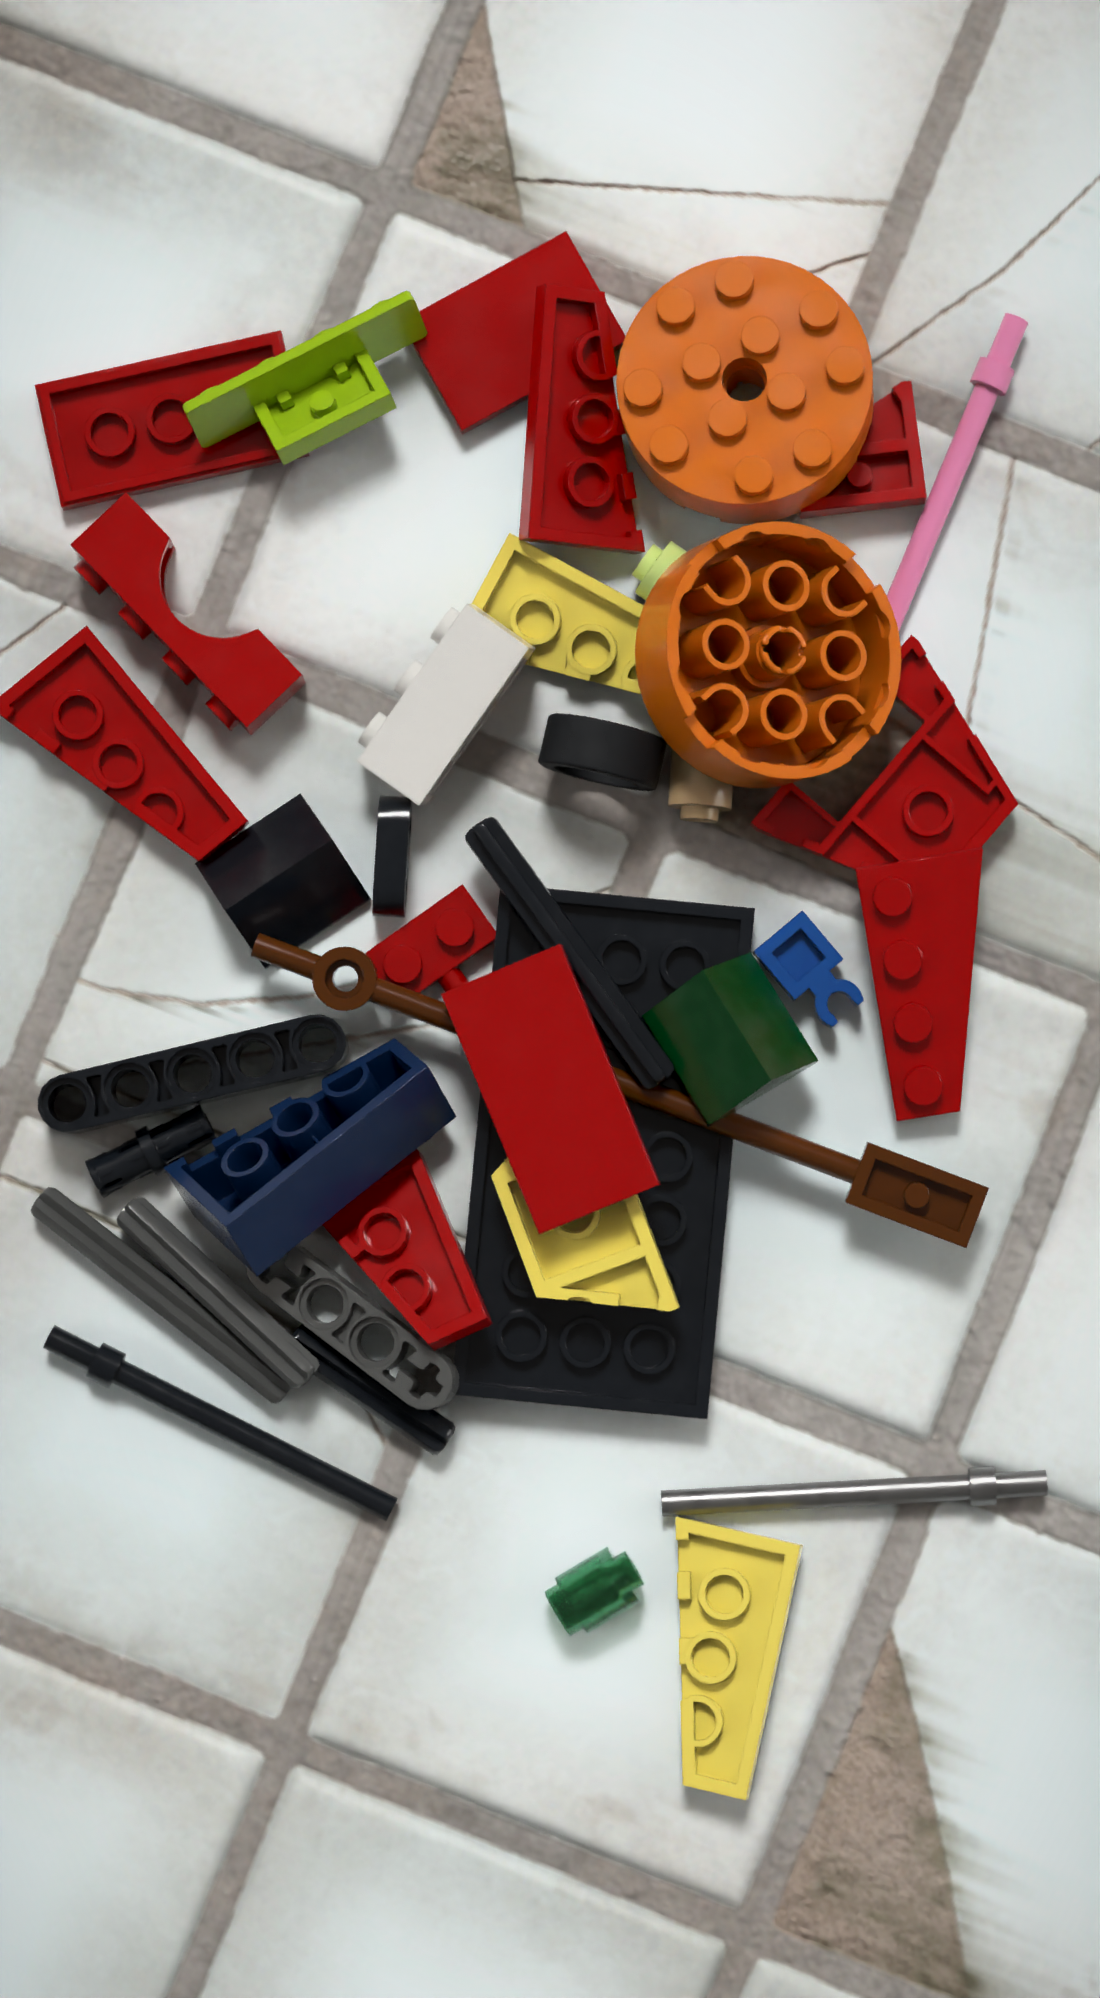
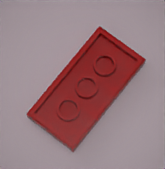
M279 330L36 384L35 390L62 509L66 511L119 499L125 492L129 496L281 463L260 421L207 448H203L182 406L185 402L197 397L206 389L218 386L256 367L263 360L285 352L286 348L282 331ZM307 453V454H305V455H303V456H301V457H299V458L308 457V456H309V453Z
M562 944L553 946L441 993L539 1234L661 1185Z

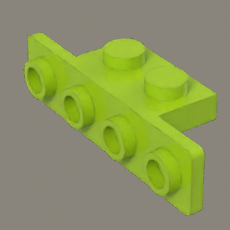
M404 291L390 299L376 303L370 309L333 328L319 332L313 338L275 357L263 360L256 367L218 386L206 389L197 397L185 402L182 408L203 448H207L260 421L284 466L396 409L397 407L391 392L374 363L424 338L427 335V330L413 296L409 291Z

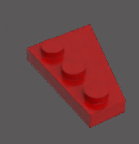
M418 1149L338 1211L330 1220L322 1224L434 1351L493 1324L424 1156Z

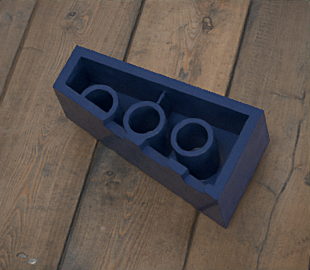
M394 1038L322 1078V1090L308 1098L292 1099L290 1096L269 1108L273 1118L241 1136L233 1128L212 1140L216 1150L191 1164H188L185 1158L182 1157L163 1169L193 1216L251 1272L259 1276L373 1183L380 1180L388 1171L423 1143L430 1140L457 1116L428 1065Z

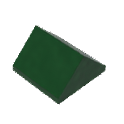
M751 952L702 970L641 1017L673 1062L675 1075L708 1127L818 1062L814 1052Z

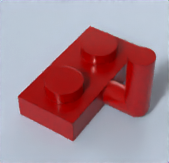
M462 884L368 950L366 954L374 962L378 978L420 994L438 982L446 992L469 982L459 966L495 942L496 930Z

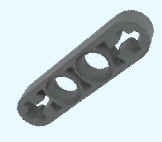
M297 1244L287 1252L288 1257L284 1265L298 1277H307L309 1268L315 1272V1275L300 1287L295 1301L289 1295L299 1287L284 1277H274L269 1281L266 1276L270 1271V1267L259 1276H256L246 1267L248 1279L258 1291L408 1405L416 1409H437L447 1405L455 1397L459 1388L460 1376L456 1365L448 1356L439 1349L434 1351L419 1334L300 1244ZM325 1285L336 1288L343 1298V1310L340 1316L335 1321L329 1323L319 1320L313 1314L311 1308V1299L314 1293ZM375 1323L386 1326L392 1332L394 1338V1347L391 1354L381 1361L368 1358L361 1346V1338L364 1331ZM410 1344L415 1347L416 1352L407 1358L408 1361L420 1369H431L434 1365L440 1369L436 1376L437 1382L443 1386L439 1394L436 1392H426L420 1396L416 1391L419 1388L420 1380L407 1369H399L396 1378L389 1373L391 1369L395 1368L405 1358Z

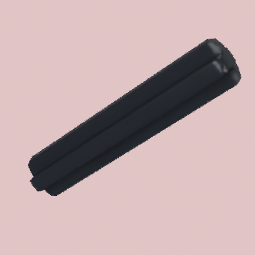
M303 1324L294 1331L292 1336L319 1361V1368L314 1374L316 1377L430 1454L438 1455L442 1452L454 1434L456 1427L453 1422L434 1409H416L408 1405Z

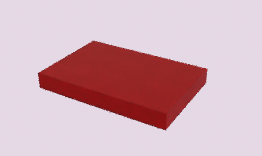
M567 231L419 311L426 327L427 335L412 343V346L462 435L529 399L536 287L547 283L600 291ZM607 304L613 348L616 351L622 348L625 334Z

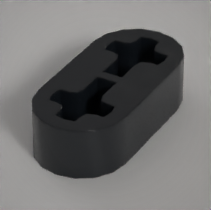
M380 795L373 881V916L405 918L412 824V801L407 797Z

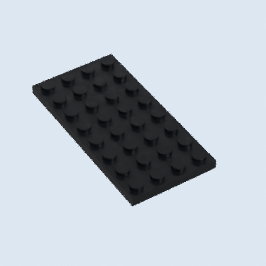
M548 889L640 1018L702 970L751 952L755 908ZM501 890L499 894L492 972L544 951ZM593 1019L612 1066L632 1073ZM674 1072L667 1080L661 1083V1085L687 1094ZM480 1091L465 1258L493 1324L456 1341L454 1364L460 1376L456 1395L707 1419L733 1139L626 1099L661 1183L659 1186L639 1193L638 1196L680 1307L668 1312L622 1305L613 1306L576 1300L536 1297L491 1177L508 1157Z

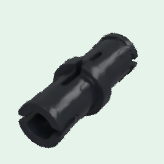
M199 1104L193 1109L180 1114V1116L150 1130L147 1126L136 1130V1137L108 1152L86 1160L85 1163L95 1186L99 1189L101 1196L105 1198L109 1194L123 1188V1186L153 1172L157 1177L166 1173L163 1169L164 1167L193 1151L211 1144L212 1140L217 1138L206 1113Z

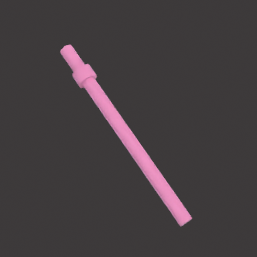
M1009 313L1004 315L988 356L979 358L970 380L971 384L975 387L888 591L887 597L895 615L898 631L905 619L998 396H1005L1015 373L1010 366L1028 326L1026 320Z

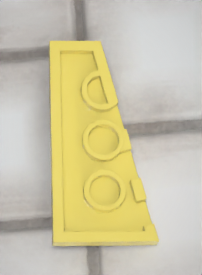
M509 533L472 604H475L536 648L525 665L641 694L635 665V643L639 618L644 605L526 541H520L519 537Z
M677 1516L675 1517L676 1540H678L679 1570L677 1572V1596L680 1606L679 1665H681L682 1700L680 1704L683 1785L747 1800L752 1785L803 1545Z

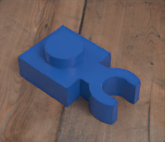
M803 910L753 951L755 957L793 1002L807 990L815 998V1014L819 1021L829 1028L838 1023L836 1017L831 1014L827 1007L828 998L832 994L842 993L846 995L856 1007L864 1001L861 991L855 984L844 979H836L830 972L843 958Z

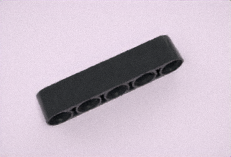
M308 1015L58 1075L50 1079L41 1088L38 1096V1111L42 1120L53 1129L67 1134L84 1133L329 1074L338 1070L345 1062L349 1052V1040L344 1029L333 1018L325 1015ZM324 1027L331 1030L336 1037L337 1044L334 1054L323 1062L307 1060L302 1052L304 1036L314 1028ZM254 1042L268 1044L274 1053L272 1068L261 1077H249L243 1073L240 1067L242 1051ZM192 1057L204 1058L211 1068L209 1084L198 1092L185 1091L178 1081L180 1066L185 1060ZM129 1072L142 1073L149 1084V1092L146 1099L135 1107H124L116 1096L118 1081ZM67 1087H78L86 1098L84 1113L73 1122H62L54 1111V1101L57 1094Z

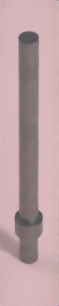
M994 1466L968 1468L967 1474L661 1490L662 1516L969 1500L970 1506L996 1505L997 1498L1047 1496L1048 1485L1046 1470L995 1473Z

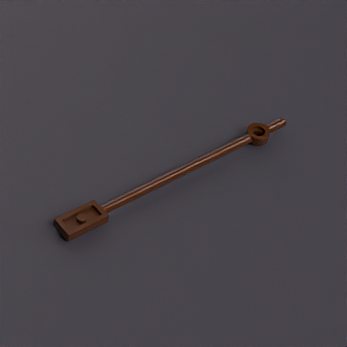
M259 933L255 941L251 957L311 979L318 998L332 1009L350 1011L358 1009L368 1002H372L457 1035L444 1002L378 978L374 962L366 953L359 949L337 947L320 956ZM344 966L353 968L358 975L357 985L354 989L347 992L340 990L334 981L337 970ZM612 1066L626 1099L848 1182L851 1185L846 1195L845 1203L967 1248L989 1190L988 1187L870 1142H866L861 1158L857 1159L735 1112L708 1127L688 1094L661 1084L647 1090L642 1087L634 1074Z

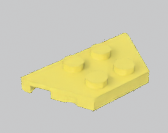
M508 1158L491 1175L536 1297L649 1308L668 1312L680 1307L638 1194L539 1234Z

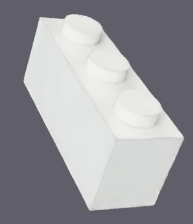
M466 603L461 612L453 607L447 611L430 637L438 643L424 665L418 660H414L394 689L395 692L402 696L388 717L378 712L358 740V743L365 750L357 762L418 806L428 804L536 649L475 604Z

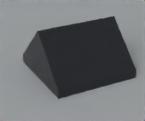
M301 793L226 842L201 863H195L225 912L251 949H253L259 933L300 947L371 900ZM259 960L265 969L272 966L269 963Z

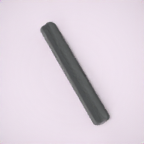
M138 1197L131 1200L124 1207L116 1219L118 1226L291 1388L297 1389L305 1385L312 1378L320 1365L318 1359L143 1197Z

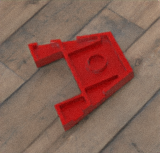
M911 635L901 646V673L895 701L922 723V726L840 821L833 818L796 785L790 783L781 786L751 821L750 826L760 833L856 871L858 867L980 848L1014 810L1018 802L976 734H973L954 703L955 699L944 681L941 682L933 669L922 645Z

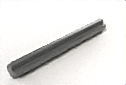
M48 1187L39 1195L30 1210L34 1217L268 1401L277 1404L287 1395L291 1387L194 1296L56 1188Z

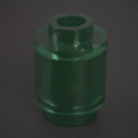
M607 1546L555 1577L557 1584L544 1592L567 1633L572 1636L582 1629L589 1633L638 1604L640 1599L635 1590L645 1583L626 1551L615 1556Z

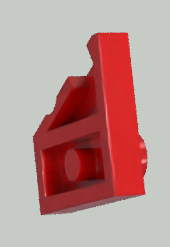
M911 380L900 382L892 387L891 393L874 403L872 422L866 440L857 456V462L854 463L847 476L832 492L801 509L799 512L800 519L924 505L926 503L927 494Z

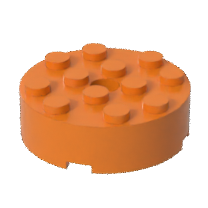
M759 256L727 257L703 263L677 275L653 294L640 309L631 323L620 351L616 379L617 399L626 438L639 467L652 484L671 501L684 509L688 507L699 513L720 518V522L755 524L775 521L797 514L801 509L813 504L822 497H826L843 481L847 473L857 462V456L866 440L872 422L874 406L872 360L867 339L858 319L845 300L826 282L801 267L781 260ZM739 382L755 384L763 390L758 397L750 401H738L730 397L731 392L737 387Z
M778 521L755 523L740 527L692 548L675 560L659 577L645 601L636 633L635 665L638 685L648 714L667 744L692 767L713 779L745 788L779 787L825 774L845 765L852 760L851 757L861 750L872 736L880 732L892 710L900 681L901 643L893 609L881 584L874 586L864 570L853 559L856 554L846 545L818 529L802 524ZM764 648L771 653L772 661L769 658L768 652L763 651Z

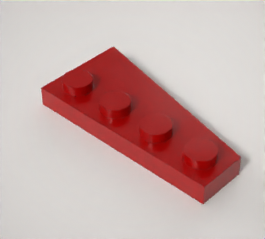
M547 283L536 287L519 540L639 554L645 552L642 530H637L632 499H637L633 472L627 471L622 435H625L626 432L620 409L617 407L613 376L617 374L606 297L603 291Z
M85 626L0 696V716L199 863L249 824L244 815L88 626Z
M982 847L856 868L897 1121L960 1111L983 855Z

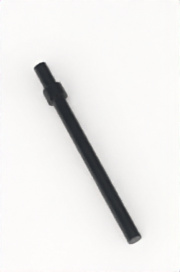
M54 1325L43 1346L44 1349L88 1370L87 1378L107 1388H110L112 1383L385 1521H387L398 1499L125 1361L126 1353L104 1342L99 1348Z

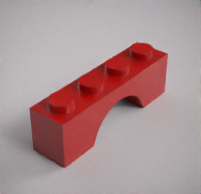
M126 492L70 544L81 559L73 567L76 572L99 595L109 588L125 604L117 614L142 640H145L151 633L158 638L169 650L161 657L162 661L186 686L196 678L212 694V697L205 705L230 731L240 724L252 735L306 684L303 675L259 629L235 637H211L191 630L174 616L166 598L165 578L175 546L170 537Z

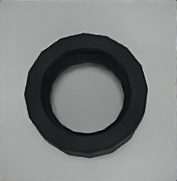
M554 713L548 716L538 762L547 769L571 777L613 787L653 791L656 790L667 742L662 737L631 726L592 717Z

